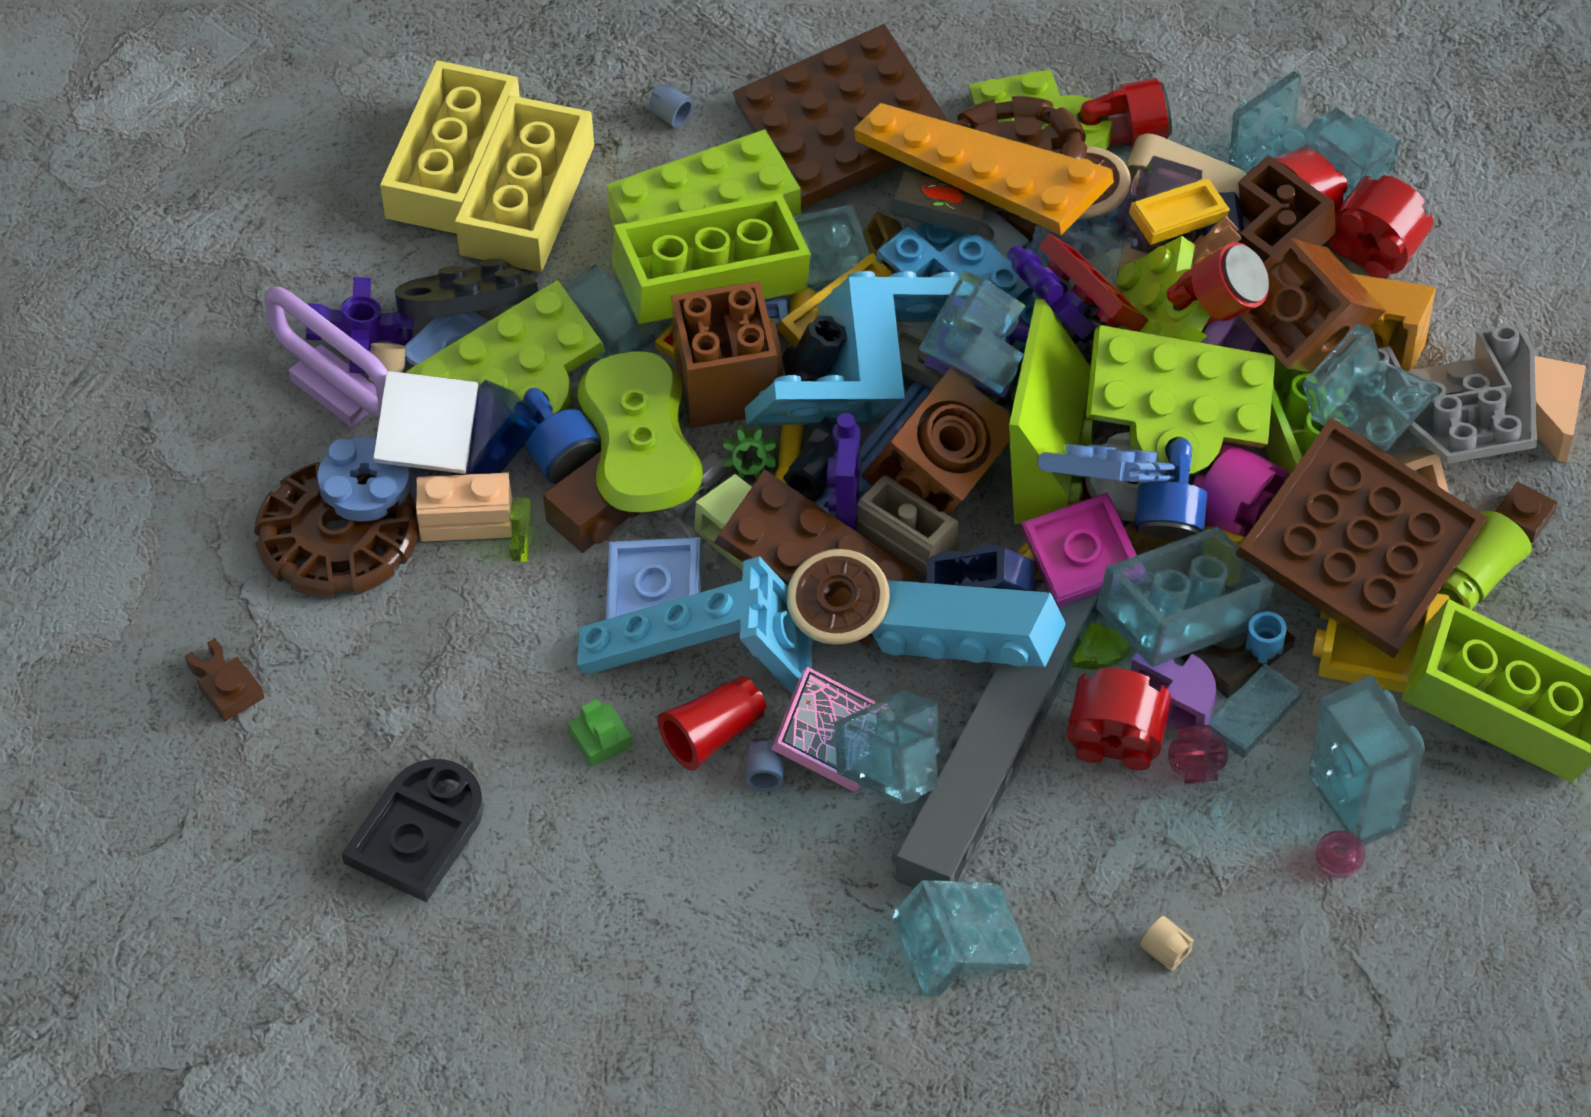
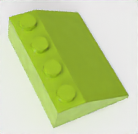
M1044 299L1035 300L1009 423L1014 524L1017 525L1082 501L1083 485L1078 483V479L1085 478V476L1043 471L1038 466V458L1045 452L1063 454L1065 453L1066 444L1088 446L1093 445L1095 422L1092 419H1086L1091 367Z

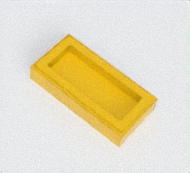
M1205 178L1131 203L1129 214L1149 244L1152 245L1215 224L1225 215L1228 217L1230 209L1209 178Z

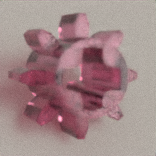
M1211 725L1179 728V738L1173 740L1168 749V760L1173 771L1178 774H1184L1185 784L1217 781V771L1222 770L1228 760V749L1223 738L1219 735H1212Z

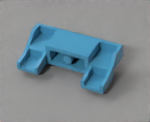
M922 223L915 230L907 226L877 250L876 260L880 264L884 261L887 262L897 272H915L917 277H922L931 272V276L941 272H955L958 274V278H975L976 296L973 297L974 299L984 302L985 308L1004 316L1008 312L1022 318V323L1030 326L1035 300L1040 298L1013 271L1011 262L999 253L995 244L989 239L982 238L978 234L973 236ZM1054 312L1060 323H1062L1063 320ZM981 326L977 329L974 337L994 345L998 332ZM1015 340L1010 352L1024 356L1026 343Z

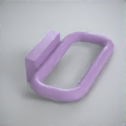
M282 287L270 288L264 296L269 326L277 340L290 353L300 359L299 362L288 370L290 381L351 428L369 413L380 418L387 369L381 361L290 291ZM284 310L362 368L372 379L373 383L360 373H349V365L320 344L314 349L301 339L287 323Z

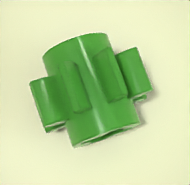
M739 424L737 425V437L735 440L724 438L723 447L726 450L732 451V454L723 458V466L730 467L734 465L737 469V476L741 479L744 478L745 474H754L755 478L758 479L765 465L768 467L776 466V458L766 454L767 451L773 450L776 447V439L769 438L765 440L762 436V425L759 424L754 431H745L744 427ZM750 445L757 447V454H752L749 460L742 458V451H747Z

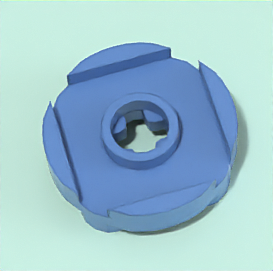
M376 438L338 439L329 446L328 454L320 463L318 484L321 498L325 504L328 503L334 507L336 514L342 518L352 521L376 520L387 515V509L394 506L397 501H399L400 506L408 496L411 485L409 467L375 463L373 458ZM361 474L375 476L368 478L367 484L363 485L358 484V480L355 478Z

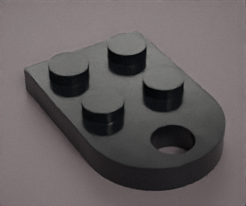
M487 259L479 263L480 267L464 269L460 266L444 267L438 270V275L414 279L399 285L395 289L396 309L400 314L416 318L455 316L520 303L537 293L538 285L536 281L507 263L504 259Z
M428 759L408 766L393 779L343 851L342 858L344 864L427 903L482 819L483 800L481 788L476 777L464 766L444 759ZM443 780H454L460 784L454 792L448 794L439 793L434 789Z

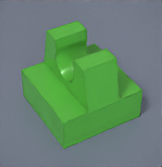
M595 699L581 706L579 717L567 722L568 733L591 767L632 747L631 734L609 702L601 705L599 700Z

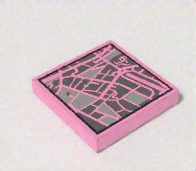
M806 667L800 675L771 750L856 792L862 786L890 709Z

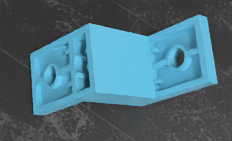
M859 271L849 274L845 281L834 288L818 304L819 315L832 316L838 324L845 326L847 340L827 376L821 377L817 381H801V377L796 375L781 376L774 379V382L768 388L759 392V395L745 407L746 425H819L825 417L837 424L838 416L843 413L852 414L855 417V424L875 423L905 399L896 322L945 321L952 315L947 312V307L953 296L967 301L976 296L975 278H958V274L955 272H941L931 277H917L915 272L910 271L894 273L890 277H875L874 272Z

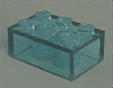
M1216 526L1107 566L1096 608L1151 667H1155L1248 631L1250 619L1259 612L1267 611L1275 584L1256 565L1235 556L1238 547Z
M1372 675L1321 697L1308 777L1358 849L1408 826L1422 757L1425 751L1424 741L1419 731L1414 726H1408L1398 711L1396 700L1387 689L1382 690Z

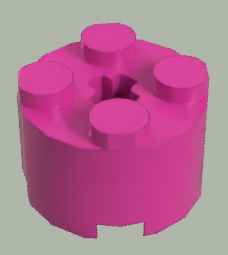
M1224 443L1207 475L1200 474L1192 484L1204 489L1208 493L1205 527L1212 526L1246 537L1289 477V471L1244 447L1233 443Z

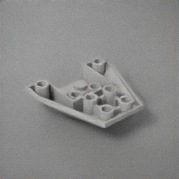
M1520 324L1501 325L1496 328L1476 331L1475 359L1456 361L1451 364L1423 369H1411L1403 372L1390 346L1371 348L1366 351L1347 354V363L1359 387L1447 464L1527 450L1537 446L1534 348Z

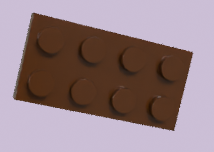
M765 469L714 541L716 545L741 562L760 556L787 586L796 569L804 561L815 554L833 549L852 550L867 556L879 566L887 581L912 582L917 572ZM834 587L826 593L825 600L832 606H843L850 600L851 593L846 588ZM870 633L858 641L868 647L874 637Z

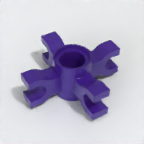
M353 277V295L342 303L341 310L330 309L322 304L308 303L311 308L369 352L370 345L372 343H379V340H386L405 346L413 339V329L409 328H414V317L400 314L398 311L381 313L380 304L370 297L371 278ZM306 327V340H322L320 336ZM349 359V373L367 374Z

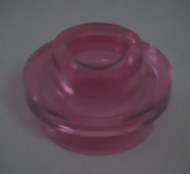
M1332 831L1325 834L1319 840L1316 858L1319 865L1328 875L1336 878H1345L1351 876L1362 867L1365 860V847L1362 841L1350 832ZM1334 849H1343L1349 853L1341 855L1336 853Z

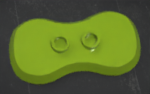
M636 351L603 358L594 363L583 374L578 385L577 398L579 404L597 429L601 439V454L596 471L598 490L611 506L621 511L643 513L677 506L692 498L702 483L703 466L697 453L683 437L678 422V411L683 388L681 377L667 360L654 353Z

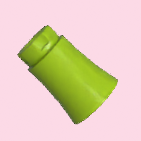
M1488 510L1480 512L1488 519L1438 592V594L1448 595L1450 600L1470 610L1477 603H1481L1490 591L1532 552L1531 542L1525 532L1511 519L1498 512Z

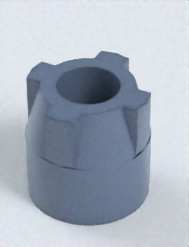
M667 83L664 86H656L652 90L649 104L646 107L647 110L672 127H681L692 113L694 107L693 99Z
M773 739L756 743L751 741L747 745L745 783L754 790L772 791L778 789L783 784V755L771 750L775 741Z

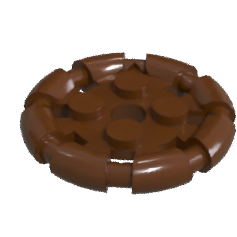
M1012 96V101L996 103L994 98L978 103L957 116V122L955 123L957 125L1073 158L1086 159L1087 146L1084 143L1086 135L1082 125L1065 108H1053V103L1049 100L1031 96ZM1014 118V121L998 123V120ZM986 201L985 211H1007Z
M320 462L309 464L287 475L280 481L281 486L276 492H269L264 498L258 510L254 528L255 534L259 536V540L256 542L258 555L269 573L278 581L287 580L291 583L292 590L315 597L336 598V593L353 591L354 595H357L383 584L394 576L395 572L393 569L399 563L405 564L416 546L419 534L418 520L414 519L417 513L416 503L410 492L400 506L399 501H397L394 506L387 509L388 514L385 516L392 515L394 519L382 520L381 517L371 521H352L337 515L335 508L328 503L325 504L321 498L318 484ZM361 474L355 478H357L358 484L363 485L367 484L368 478L375 476ZM293 499L297 500L296 504H293L291 501ZM342 519L348 522L340 530L333 531L325 528L329 521ZM291 529V533L280 534L282 530ZM377 545L385 549L381 556L373 552ZM303 556L307 561L299 567L295 562ZM348 570L351 571L350 573H343V574L333 575V571L339 572V573H341V572H346V571H348Z

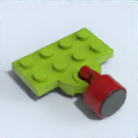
M1051 69L969 84V96L972 106L994 98L996 103L1012 101V96H1031L1051 101L1055 109L1059 107L1065 108L1082 125L1086 135L1084 143L1087 147H1097L1106 150L1108 146L1128 143L1130 147H1133L1136 139L1143 134H1154L1166 139L1172 134V119L1167 92L1163 82L1157 78L1120 84L1119 90H1114L1096 99L1079 95L1060 96ZM1119 114H1121V116H1116V117H1110V118H1109V116H1114V115H1119ZM1014 118L998 120V123L1014 121Z
M1181 236L1120 268L1117 276V290L1148 319V322L1140 332L1201 342L1208 337L1202 332L1205 326L1217 320H1232L1265 302L1269 292V278L1264 263L1248 246L1232 242L1198 259L1191 269L1195 245ZM1123 325L1119 327L1120 329L1130 330Z

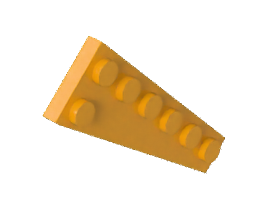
M883 103L874 108L854 128L857 142L1059 235H1062L1114 183L1112 169L1094 164L1088 159H1077Z

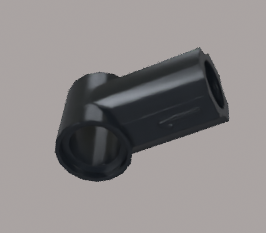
M817 315L814 322L807 325L798 344H794L784 351L782 361L785 375L800 376L801 381H817V379L827 376L847 340L845 326L838 324L832 316Z
M827 417L821 421L801 448L803 452L798 455L783 477L788 486L812 501L817 498L827 485L829 456L834 457L835 452L838 450L833 443V429L836 424Z

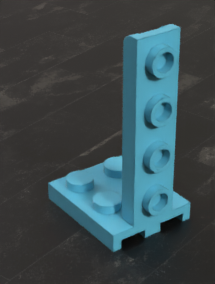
M759 556L743 561L742 581L580 627L577 667L585 673H596L740 632V640L749 649L752 656L757 657L769 669L773 677L793 694L801 673L806 667L812 669L813 639L804 634L795 625L787 607L788 586Z

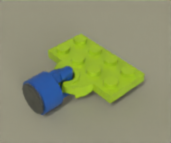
M558 280L406 371L408 374L478 382L472 431L491 420L503 433L520 440L521 436L530 435L526 446L527 451L547 481L552 484H558L601 452V439L584 413L575 409L568 410L569 407H573L574 389L568 373L601 354L605 349L600 338Z
M1102 325L1095 329L1086 419L1130 426V445L1132 450L1157 452L1156 461L1171 463L1175 466V470H1164L1165 476L1172 475L1174 480L1170 482H1147L1138 486L1134 527L1140 534L1159 540L1189 541L1197 539L1204 533L1208 493L1200 487L1189 485L1188 478L1209 466L1219 454L1222 442L1263 448L1268 444L1276 356Z

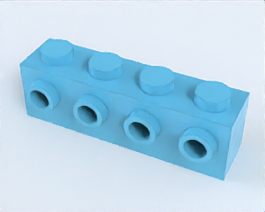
M888 580L890 592L889 606L884 619L872 632V635L882 653L894 656L911 655L932 659L968 660L974 663L1010 664L1017 667H1046L1066 623L1051 593Z

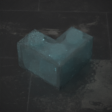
M1335 107L1323 118L1318 117L1314 119L1305 131V147L1322 154L1330 161L1336 171L1341 172L1345 176L1348 188L1344 194V201L1363 177L1372 175L1369 180H1380L1383 175H1388L1395 170L1399 140L1361 113L1352 119Z
M963 271L918 350L948 369L952 368L959 375L966 376L971 381L1001 394L1005 386L1015 377L1018 364L1024 355L1004 341L1017 327L1019 315L1025 305L986 279Z
M903 690L834 722L837 774L900 804L914 802L919 796L938 787L936 757L940 756L938 707L936 703Z

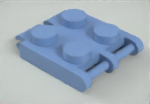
M1066 444L1065 453L1045 452L1038 458V466L1043 471L1117 481L1170 482L1174 480V476H1165L1164 470H1175V466L1171 463L1156 461L1157 452L1143 450L1123 451L1116 450V447L1103 445L1083 446Z

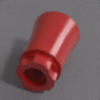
M740 676L730 683L724 682L690 702L661 712L657 719L658 729L664 744L675 760L684 768L694 771L714 752L734 737L751 728L755 721L765 715L764 709L767 706L761 691L753 684L751 679L746 676Z

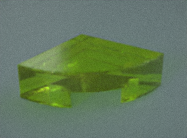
M514 497L510 520H513L514 524L512 540L509 541L510 557H512V561L528 562L533 532L531 498Z
M1091 622L1073 657V666L1088 670L1114 666L1131 653L1134 648L1135 638Z

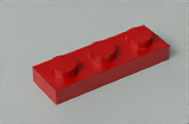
M1050 233L1039 245V248L1051 259L1047 265L1048 268L1067 282L1071 279L1075 283L1071 290L1089 305L1093 306L1096 303L1100 307L1096 315L1110 327L1119 328L1123 325L1131 331L1140 332L1148 322V319L1074 247Z

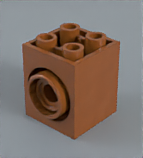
M1291 238L1278 252L1264 262L1269 278V292L1265 302L1239 317L1286 368L1324 374L1386 310L1327 247Z
M760 281L671 295L673 353L677 372L682 380V395L689 427L696 428L746 419L745 407L759 395V392L768 388L774 382V379L783 376L779 336L774 320L768 317Z
M950 368L916 406L861 474V477L873 486L882 476L886 475L935 506L938 512H944L949 515L964 500L1009 443L1011 415L1004 407L994 404L982 394L969 378L959 375Z

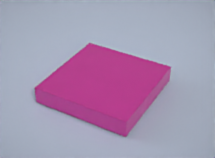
M1108 492L1021 522V531L1036 561L1046 587L1058 608L1143 578V567Z

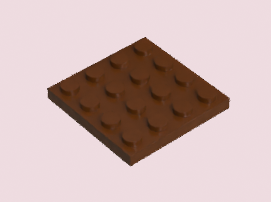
M885 24L732 91L735 103L752 131L755 133L766 130L801 189V210L904 164L857 142L855 139L854 128L880 103L949 122Z
M1330 417L1241 543L1235 556L1394 659L1488 518Z

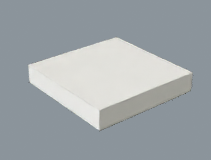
M387 371L374 451V462L466 474L478 382Z

